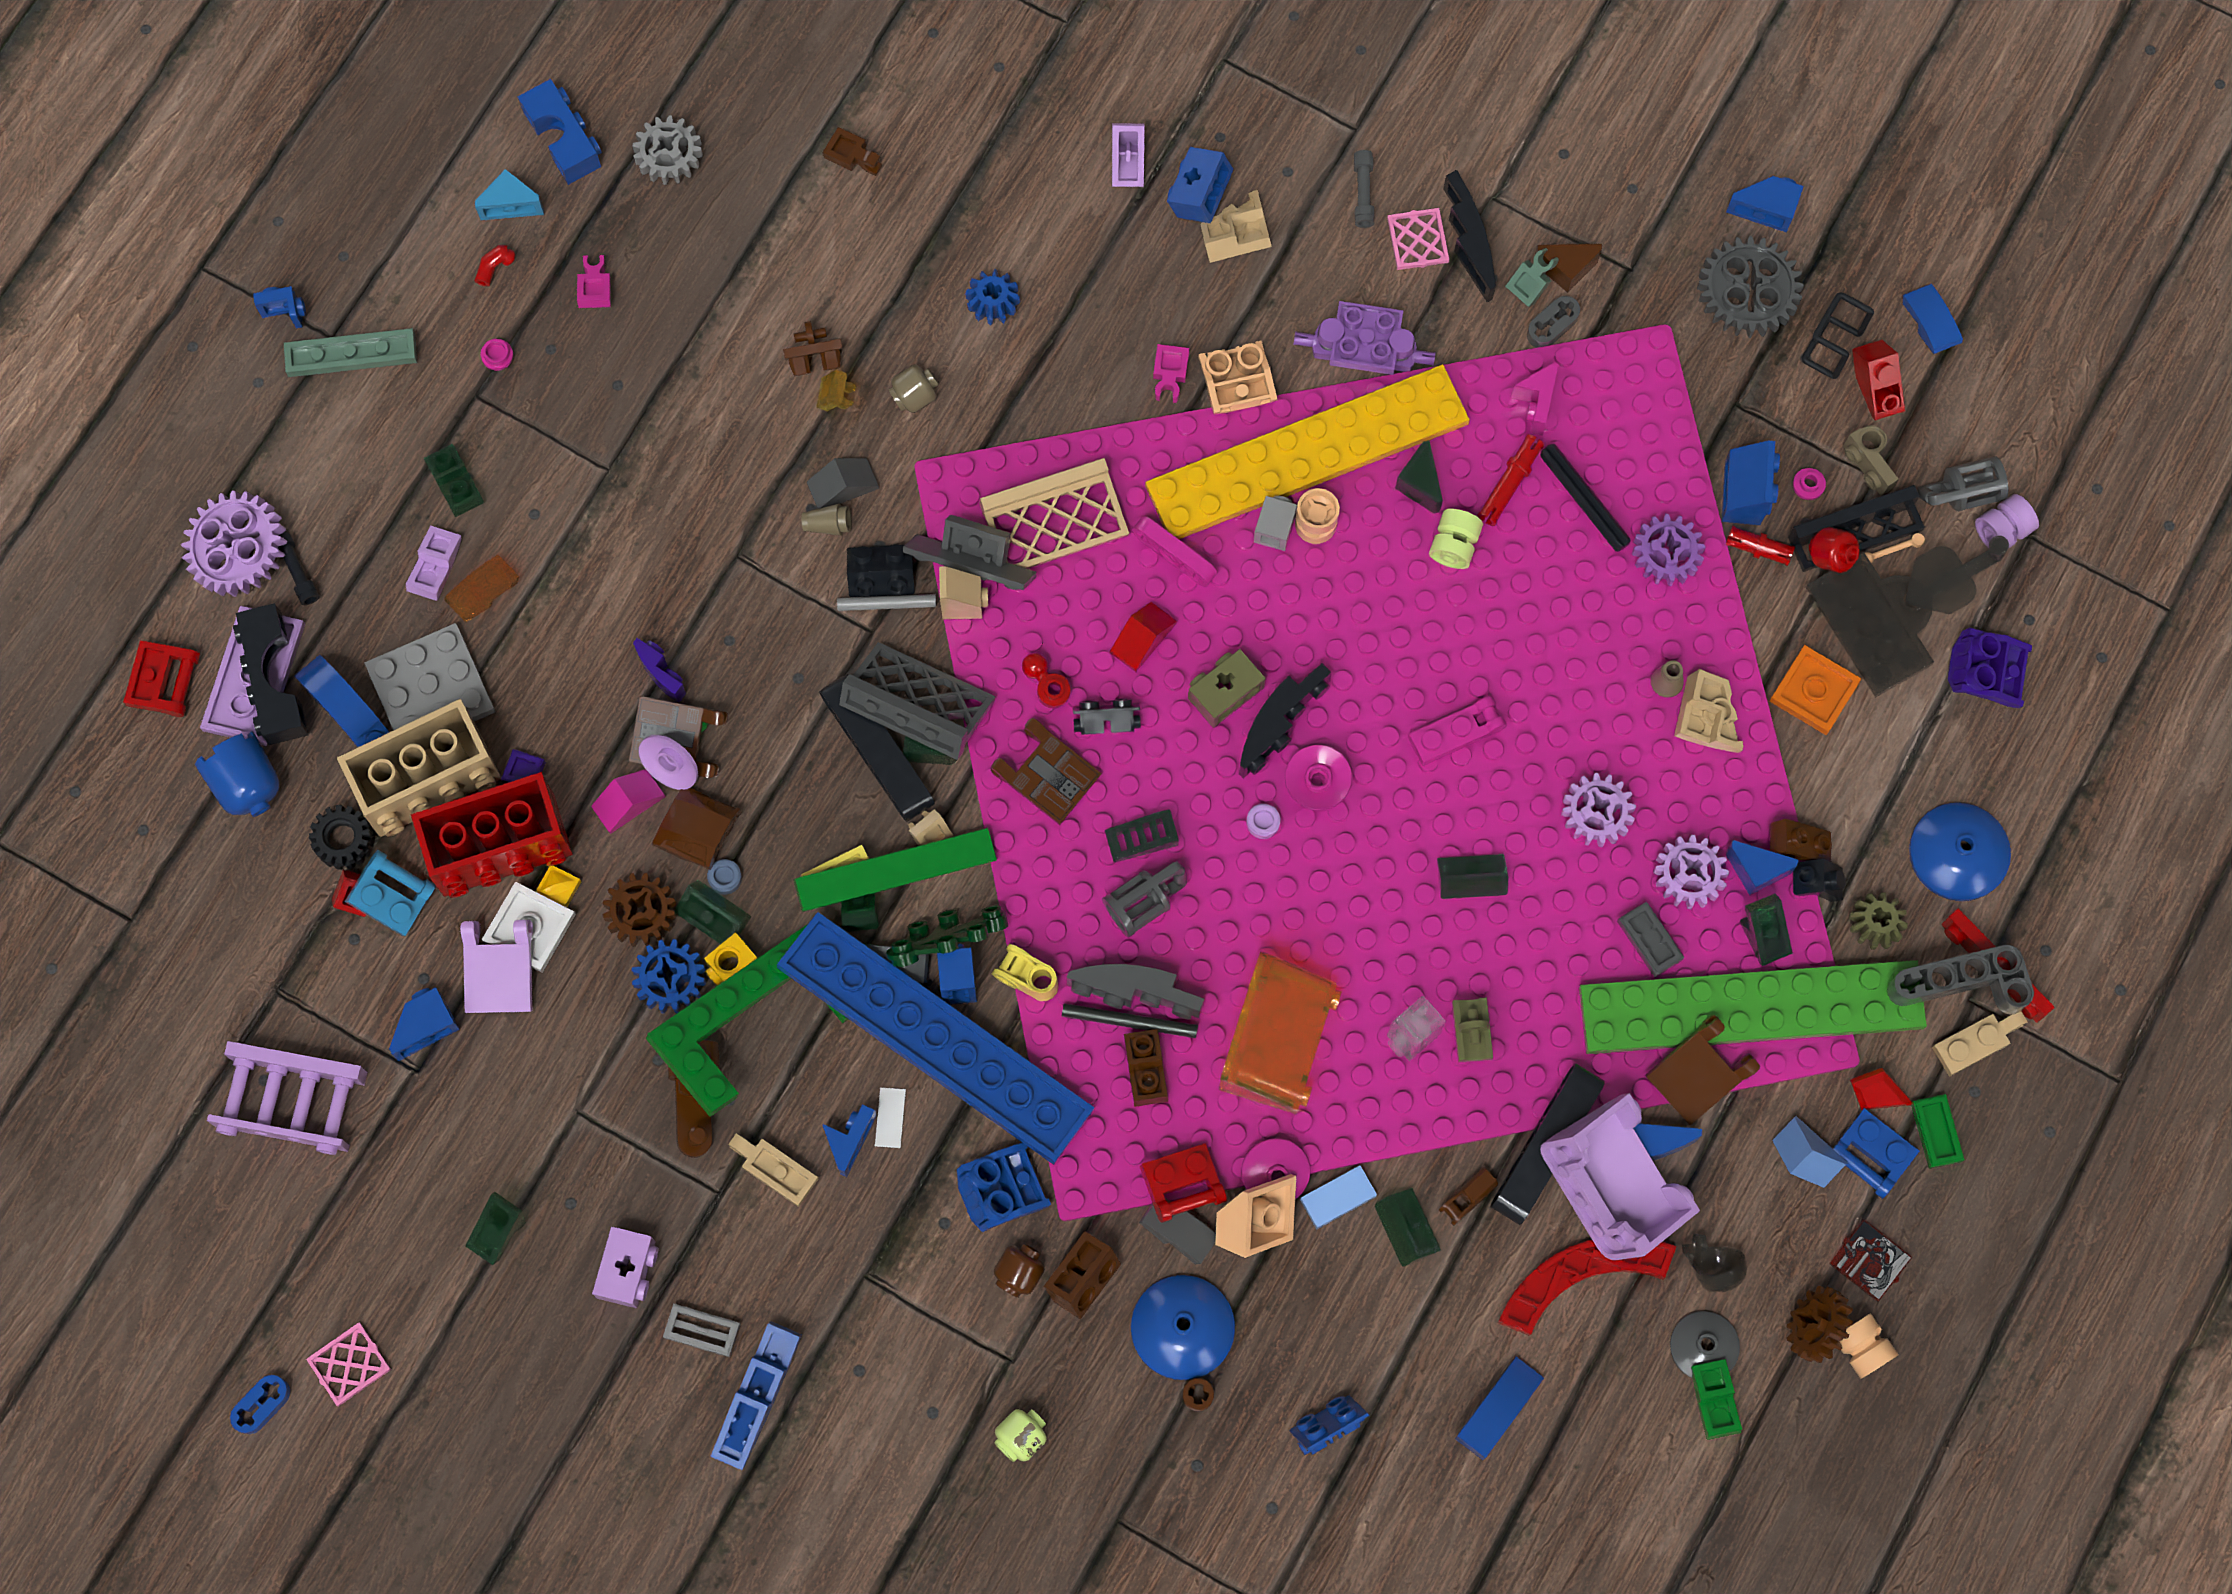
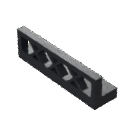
M1915 485L1794 526L1788 539L1790 544L1795 546L1794 553L1802 571L1806 572L1817 568L1812 560L1808 561L1802 546L1810 544L1814 535L1823 528L1833 527L1854 534L1857 540L1863 541L1859 544V553L1923 531L1925 526L1915 506L1916 501L1920 497ZM1907 510L1913 525L1902 528L1891 523L1894 514ZM1889 516L1887 521L1882 519L1884 517ZM1873 522L1884 527L1880 537L1871 538L1861 533L1864 525ZM1888 529L1893 531L1891 533L1886 534Z

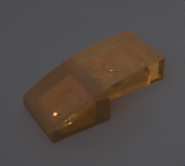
M497 554L463 579L445 596L444 600L465 622H468L490 608L494 598L518 584L519 576Z

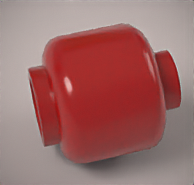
M1827 527L1820 530L1811 539L1809 552L1815 566L1835 573H1843L1851 569L1858 560L1859 543L1854 534L1845 530Z

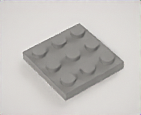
M456 623L364 662L393 731L460 698L474 721L496 712Z

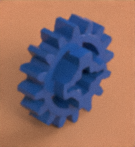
M673 939L668 947H666L663 940H659L658 949L654 950L653 947L648 945L646 946L648 955L646 957L642 955L636 957L641 967H632L633 974L639 977L632 981V985L634 988H642L637 993L640 1001L648 998L646 1005L649 1009L659 1004V1010L662 1014H665L668 1006H672L674 1012L678 1013L679 1004L684 1003L685 1006H689L691 1004L689 1000L691 996L701 997L697 986L706 985L705 979L699 976L706 969L703 964H697L701 959L698 952L689 955L691 952L689 944L686 943L680 949L676 939ZM671 956L682 958L688 964H678L672 960ZM656 960H658V963L656 964V966L654 967V969L651 970V971H648L649 968L651 967V965H652ZM666 965L674 974L672 975L671 989L664 979L667 972ZM689 982L686 989L680 993L679 991L684 983ZM650 989H660L666 993V997L658 996Z

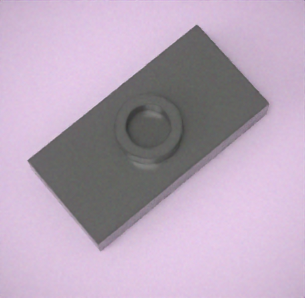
M1647 902L1618 919V924L1654 977H1657L1684 959V956Z

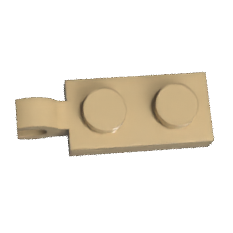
M2021 1011L2010 1015L2000 1022L1992 1014L1935 1044L1932 1049L1950 1077L2007 1047L2011 1043L2006 1035L2024 1026L2027 1020Z
M736 1133L728 1144L733 1151L747 1159L742 1165L745 1171L797 1207L801 1205L818 1181L816 1175L763 1139L755 1147Z

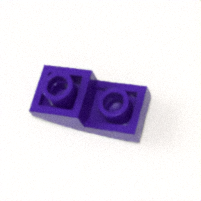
M636 638L633 644L648 675L667 696L680 703L686 695L682 684L683 679L668 668L664 672L668 665L663 655V649L650 640L644 643Z

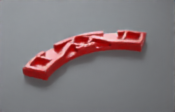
M1593 1240L1571 1246L1540 1264L1525 1278L1504 1307L1498 1323L1530 1336L1542 1313L1555 1298L1571 1286L1597 1275L1631 1272L1650 1275L1664 1280L1677 1246L1661 1242L1643 1257L1622 1260L1606 1258L1598 1250Z

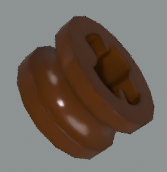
M1195 1378L1185 1385L1183 1401L1189 1409L1203 1411L1212 1404L1214 1390L1207 1380ZM1196 1385L1202 1386L1203 1393L1208 1394L1206 1402L1203 1399L1201 1400L1202 1404H1194L1193 1397L1188 1396L1189 1390L1195 1391Z

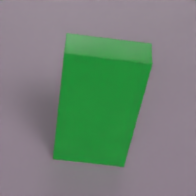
M1946 1094L1913 1101L1911 1107L1928 1168L1932 1169L1963 1162L1964 1156Z

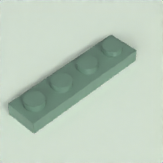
M413 328L284 342L285 372L288 377L417 363L415 332Z

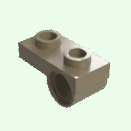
M1869 425L1849 434L1843 447L1845 448V455L1853 465L1857 464L1863 472L1866 484L1872 490H1876L1880 496H1884L1893 490L1899 479L1880 455L1887 443L1885 432L1878 426ZM1862 441L1872 442L1876 449L1866 448Z

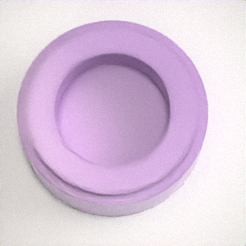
M1258 804L1247 815V829L1256 838L1268 839L1277 833L1280 826V815L1273 806Z

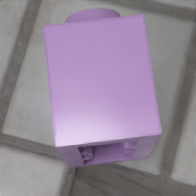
M611 1227L592 1292L597 1299L637 1308L639 1300H645L649 1288V1281L645 1280L648 1267L655 1266L659 1248L655 1247L656 1241L652 1236ZM630 1260L635 1270L634 1272L628 1271L625 1277L620 1267L621 1265L627 1266Z

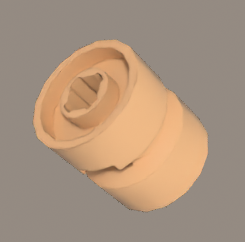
M1315 488L1308 490L1300 497L1297 504L1295 529L1302 540L1312 544H1320L1333 537L1337 528L1340 506L1337 498L1331 492Z
M1871 1313L1846 1328L1849 1338H1843L1840 1341L1842 1345L1841 1351L1843 1354H1851L1850 1364L1860 1379L1899 1355L1888 1338H1881L1879 1336L1882 1329Z

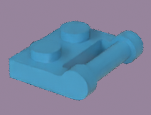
M377 850L345 902L401 936H406L436 885L428 879L423 881L386 858L387 854ZM377 871L384 872L417 892L413 900L408 899L375 879L374 876Z

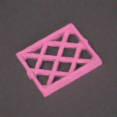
M1439 208L1421 211L1412 210L1407 213L1387 216L1397 270L1416 267L1424 268L1430 265L1449 263ZM1433 216L1427 224L1418 219V217ZM1398 219H1411L1405 227L1396 222ZM1435 220H1437L1439 232L1431 227ZM1414 222L1423 227L1418 236L1409 230ZM1394 226L1402 231L1397 238ZM1427 231L1437 236L1431 244L1422 239ZM1405 234L1415 239L1410 247L1400 242ZM1439 240L1441 241L1442 251L1435 247ZM1418 242L1428 248L1422 256L1413 251ZM1398 247L1406 251L1401 258ZM1431 251L1440 256L1439 259H1426ZM1409 254L1418 259V262L1405 263L1404 261Z
M360 1322L306 1359L319 1378V1383L325 1387L338 1407L391 1370L379 1352L378 1346L373 1343ZM358 1333L363 1334L367 1340V1347L356 1346ZM353 1334L351 1344L340 1343ZM338 1347L349 1349L347 1362L335 1360ZM332 1348L330 1359L320 1357ZM354 1350L366 1352L364 1364L352 1363ZM371 1353L377 1355L381 1361V1367L369 1365ZM317 1362L329 1363L326 1376L321 1375L316 1367ZM334 1364L346 1366L343 1379L331 1377ZM351 1367L362 1369L360 1382L348 1380ZM367 1370L378 1372L365 1381ZM330 1382L342 1383L339 1396H336L329 1387ZM347 1384L357 1386L345 1395Z

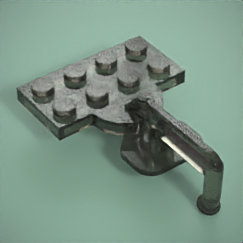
M1995 536L1989 542L1988 551L1965 564H1962L1952 549L1945 546L1935 547L1916 558L1911 577L1893 575L1884 579L1880 578L1863 552L1848 571L1843 573L1830 571L1807 584L1806 589L1876 698L1934 664L1932 657L1918 637L1925 630L1932 611L1952 614L1970 604L1976 595V585L1972 577L1999 563L2008 551L2009 542L2003 536Z

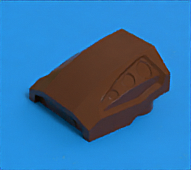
M692 788L681 789L663 819L652 845L682 860L711 870L714 865L713 862L718 856V851L723 846L722 843L725 837L733 829L734 822L737 820L736 817L739 818L742 813L741 809L721 803Z

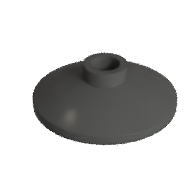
M1699 1311L1687 1315L1675 1326L1670 1339V1351L1673 1361L1680 1371L1693 1379L1692 1366L1726 1359L1730 1372L1738 1360L1740 1342L1737 1332L1728 1320L1713 1312ZM1707 1338L1712 1341L1713 1348L1711 1351H1706L1702 1348V1339Z

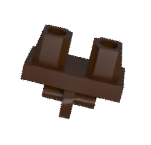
M811 321L804 322L806 331L794 333L795 343L808 341V345L783 349L785 360H789L794 376L810 374L808 356L818 354L821 355L824 371L840 368V350H843L841 339L815 343L814 339L825 338L827 335L825 328L812 330Z

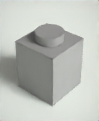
M1266 496L1255 529L1254 543L1285 551L1296 517L1297 504L1292 503L1290 499L1283 496H1274L1273 498Z

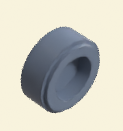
M727 859L714 862L712 869H708L707 873L710 887L715 892L723 895L736 891L742 881V875L737 864Z

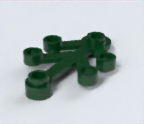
M999 905L988 906L981 910L982 915L980 918L956 926L959 924L957 910H946L937 915L939 925L931 934L927 921L913 922L907 926L909 936L906 939L893 942L891 944L892 947L886 951L887 958L892 961L894 967H904L916 963L919 960L918 955L950 953L958 949V942H979L988 938V933L998 932L1009 926L1006 912Z

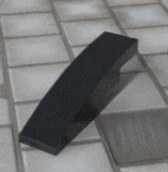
M1455 170L1446 175L1443 187L1446 195L1454 205L1451 207L1449 222L1459 236L1454 252L1486 302L1493 300L1496 288L1489 242L1473 197L1459 172Z

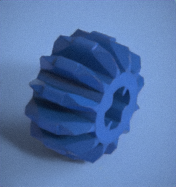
M996 269L993 270L992 276H987L984 271H981L980 280L971 279V289H967L965 293L966 299L969 300L967 308L970 312H976L975 318L978 321L987 317V322L991 326L994 318H998L1004 324L1006 321L1005 314L1014 316L1016 313L1015 305H1019L1020 295L1016 294L1018 292L1017 283L1010 282V275L1008 273L998 277Z

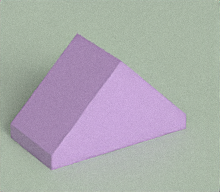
M1112 123V187H1144V124Z

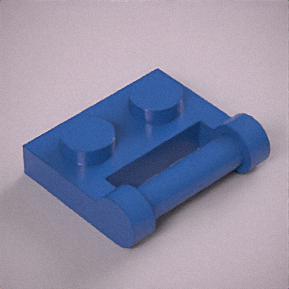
M1865 1108L1832 1148L1848 1162L1845 1166L1876 1189L1874 1193L1882 1199L1889 1193L1920 1152ZM1852 1144L1888 1172L1887 1176L1882 1178L1846 1150L1848 1146Z

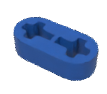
M268 1375L259 1380L231 1411L230 1421L233 1428L249 1435L261 1430L289 1399L290 1387L288 1383L275 1375ZM269 1384L273 1386L279 1384L280 1386L277 1391L280 1396L277 1399L270 1397L262 1403L263 1399L268 1395L266 1387ZM258 1406L259 1409L252 1416L255 1420L254 1424L249 1425L245 1423L241 1425L243 1421L241 1413L244 1410L252 1412Z

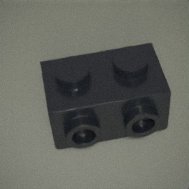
M899 544L847 548L849 597L914 594L913 555L903 553V546L905 545Z

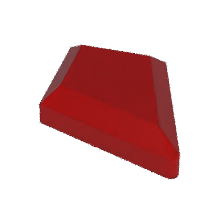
M1883 1068L1850 1079L1861 1110L1864 1108L1868 1110L1912 1105L1910 1097Z

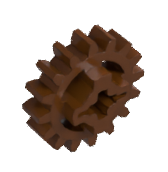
M631 873L629 877L630 882L625 883L619 878L617 882L620 888L618 890L612 888L607 890L612 900H603V906L610 911L602 915L605 921L612 922L607 927L611 934L619 931L617 938L620 942L625 941L629 937L630 944L633 947H636L640 939L648 946L650 945V938L653 936L658 941L662 940L660 934L662 929L669 932L672 930L667 921L668 919H676L677 915L669 908H673L677 904L674 898H667L672 891L669 886L661 888L662 881L659 877L650 882L648 873H644L641 880H637L634 873ZM642 889L640 892L629 894L632 891ZM657 897L660 898L662 904L661 914L654 908ZM643 905L645 906L646 911L644 913L637 912L635 914L633 910L635 907L642 908ZM619 906L625 910L622 923L618 918ZM651 926L644 930H638L640 927Z
M1817 1286L1815 1292L1808 1290L1805 1301L1798 1299L1799 1308L1796 1311L1792 1310L1790 1312L1793 1322L1788 1323L1786 1328L1792 1330V1333L1787 1337V1341L1793 1343L1790 1348L1791 1351L1809 1362L1816 1361L1822 1363L1824 1357L1832 1359L1833 1349L1841 1350L1842 1345L1840 1341L1843 1338H1849L1846 1327L1853 1324V1321L1847 1318L1853 1311L1852 1307L1846 1305L1849 1299L1841 1295V1292L1828 1286L1827 1288Z

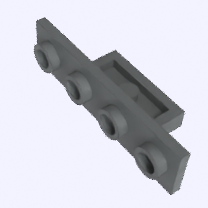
M951 514L945 519L942 542L916 534L903 546V553L913 555L917 560L932 561L946 567L980 576L981 580H992L1002 583L1005 587L1013 590H1024L1036 578L1037 573L1036 571L1007 563L1011 533Z

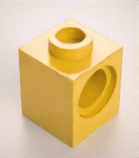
M735 932L704 958L709 967L705 972L713 983L718 986L752 963L757 957ZM733 957L738 959V964L734 969L727 971L721 968L723 961L727 958Z

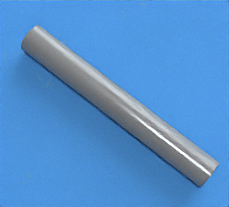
M936 594L837 598L838 611L936 607Z

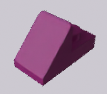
M1552 363L1517 383L1513 388L1511 398L1530 402L1526 420L1532 422L1530 430L1532 434L1543 436L1559 364Z

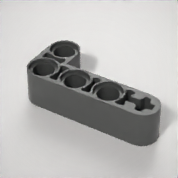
M2002 945L1904 969L1890 981L1887 987V994L1894 1004L1908 1006L1990 986L1998 1009L2003 1013L2011 1015L2019 1013L2030 1004L2034 997V990L2021 952L2014 946ZM1997 957L2007 959L2011 969L2004 970L1999 967ZM1971 965L1976 968L1978 978L1969 977L1965 972L1964 966ZM1932 973L1941 974L1945 979L1946 985H1936L1932 980ZM1920 980V985H1917L1910 992L1908 989H1901L1900 987L1902 983L1905 986H1912ZM2008 989L2016 990L2021 996L2020 1003L2010 1000L2007 992Z

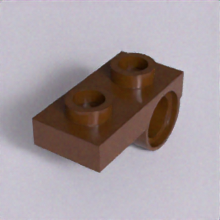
M1789 819L1778 820L1769 825L1771 852L1801 861L1825 859L1831 862L1832 842L1830 831Z

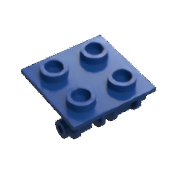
M1350 1395L1346 1397L1340 1396L1331 1400L1326 1405V1409L1315 1415L1308 1414L1300 1418L1296 1422V1426L1289 1431L1299 1441L1298 1446L1304 1455L1308 1453L1313 1455L1327 1447L1325 1441H1328L1329 1444L1334 1443L1332 1437L1335 1435L1341 1439L1343 1437L1342 1431L1347 1435L1361 1427L1360 1423L1369 1414Z

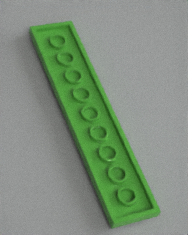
M1918 960L1580 985L1579 995L1586 1054L1677 1048L1696 1032L1711 1015H1716L1724 1024L1725 1029L1721 1034L1708 1041L1710 1045L1925 1029L1927 1024L1924 1002L1899 1006L1894 1004L1887 994V987L1890 981L1900 971L1918 966ZM1920 980L1912 986H1905L1902 983L1900 987L1901 989H1908L1910 992L1917 985H1920Z

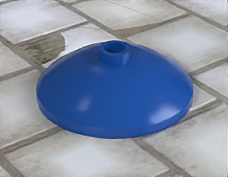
M1949 803L1932 809L1918 822L1911 835L1909 855L1915 874L1930 891L1949 900L1971 901L1986 896L2003 881L2010 865L2011 848L2005 830L1990 813L1971 804ZM1960 842H1968L1971 849L1969 851L1962 849Z
M1188 1275L1164 1278L1149 1287L1138 1300L1131 1320L1132 1341L1139 1357L1154 1372L1174 1380H1192L1205 1376L1215 1370L1227 1357L1235 1334L1234 1315L1225 1296L1211 1283ZM1182 1318L1190 1322L1189 1329L1185 1331L1177 1327V1321Z

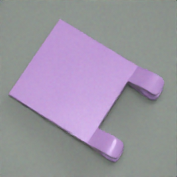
M478 921L462 922L460 929L464 956L465 1013L531 1012L532 921H514L513 932L516 944L478 945L480 938V923Z

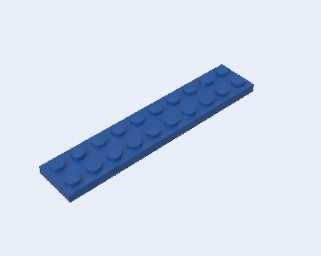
M819 912L816 913L777 963V969L1053 1165L1094 1111L1092 1105L897 967H894L887 960Z

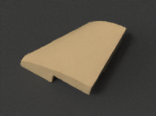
M1258 190L1250 192V200L1238 208L1231 204L1223 209L1222 213L1214 216L1211 223L1202 222L1200 224L1210 263L1272 247Z
M1701 669L1687 676L1674 734L1675 737L1730 752L1739 753L1743 750V741H1738L1734 722L1738 719L1736 710L1731 704L1732 692L1729 680Z

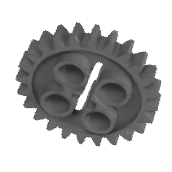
M1749 236L1746 244H1743L1741 239L1736 237L1733 247L1725 241L1721 248L1722 251L1714 248L1711 254L1712 258L1707 257L1703 265L1705 268L1701 269L1699 278L1702 280L1699 281L1697 290L1704 291L1700 295L1699 302H1709L1705 307L1704 313H1715L1712 320L1713 323L1723 320L1725 322L1723 331L1733 326L1735 327V336H1738L1741 330L1745 329L1748 338L1752 337L1754 330H1758L1759 334L1764 337L1767 327L1775 333L1779 328V323L1786 326L1790 319L1789 315H1795L1798 309L1795 305H1799L1802 296L1798 293H1801L1804 284L1797 282L1802 273L1800 271H1792L1797 263L1796 260L1786 262L1787 250L1780 254L1776 252L1778 246L1776 242L1768 248L1765 247V238H1762L1758 245L1754 244L1752 236ZM1748 261L1752 262L1753 265L1751 274V289L1754 290L1751 297L1753 312L1748 311L1750 285L1746 283L1750 275ZM1735 268L1741 274L1733 275L1727 269ZM1767 269L1772 273V276H1765L1759 270ZM1728 298H1737L1741 304H1732ZM1760 299H1769L1773 305H1764Z

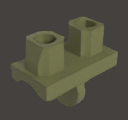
M1487 998L1453 1000L1452 1009L1458 1063L1492 1060L1493 1051Z

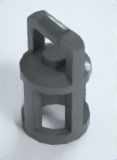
M1997 456L1948 467L1945 470L1943 481L1918 487V494L1921 500L1930 505H1940L1949 502L1952 508L1958 512L2007 499L2009 491L2004 466ZM1983 469V471H1980V472H1976V473H1972V474H1968V475H1964V476L1961 475V474H1963V473H1967V472H1971V471ZM1993 470L1995 471L1997 479H1994ZM1984 493H1989L1988 495H1984V496H1980V497H1976V498H1972V499H1968V500H1967L1968 497H1972V496H1976V495H1980V494H1984Z
M1176 861L1154 876L1143 870L1139 875L1102 898L1109 915L1126 937L1132 936L1136 931L1170 910L1169 897L1187 884L1185 869ZM1173 877V881L1166 885L1165 882ZM1143 897H1148L1147 899H1145L1129 911L1125 912V909H1127Z

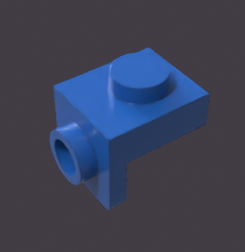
M291 286L285 288L269 287L262 292L253 294L255 306L262 318L289 313L295 327H303L301 317L306 316L305 304L302 297L296 296Z

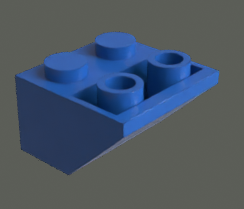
M1764 441L1730 449L1724 466L1721 522L1761 525L1765 516L1770 515L1772 503L1776 504L1778 498V484L1773 483L1774 473H1777L1779 470L1780 453H1775V441Z

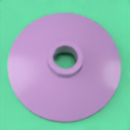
M662 735L647 736L640 743V760L649 774L657 781L677 790L688 789L697 781V765L689 752L679 743Z

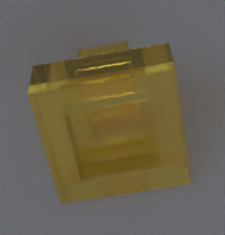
M834 370L821 378L816 408L828 412L835 407L847 409L853 406L854 402L844 397V391L851 393L856 390V386L853 383L846 382L847 373Z

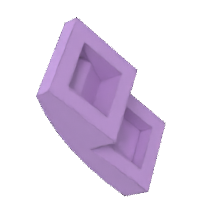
M430 526L417 551L419 559L406 582V590L408 592L438 601L455 561L462 539L461 535Z

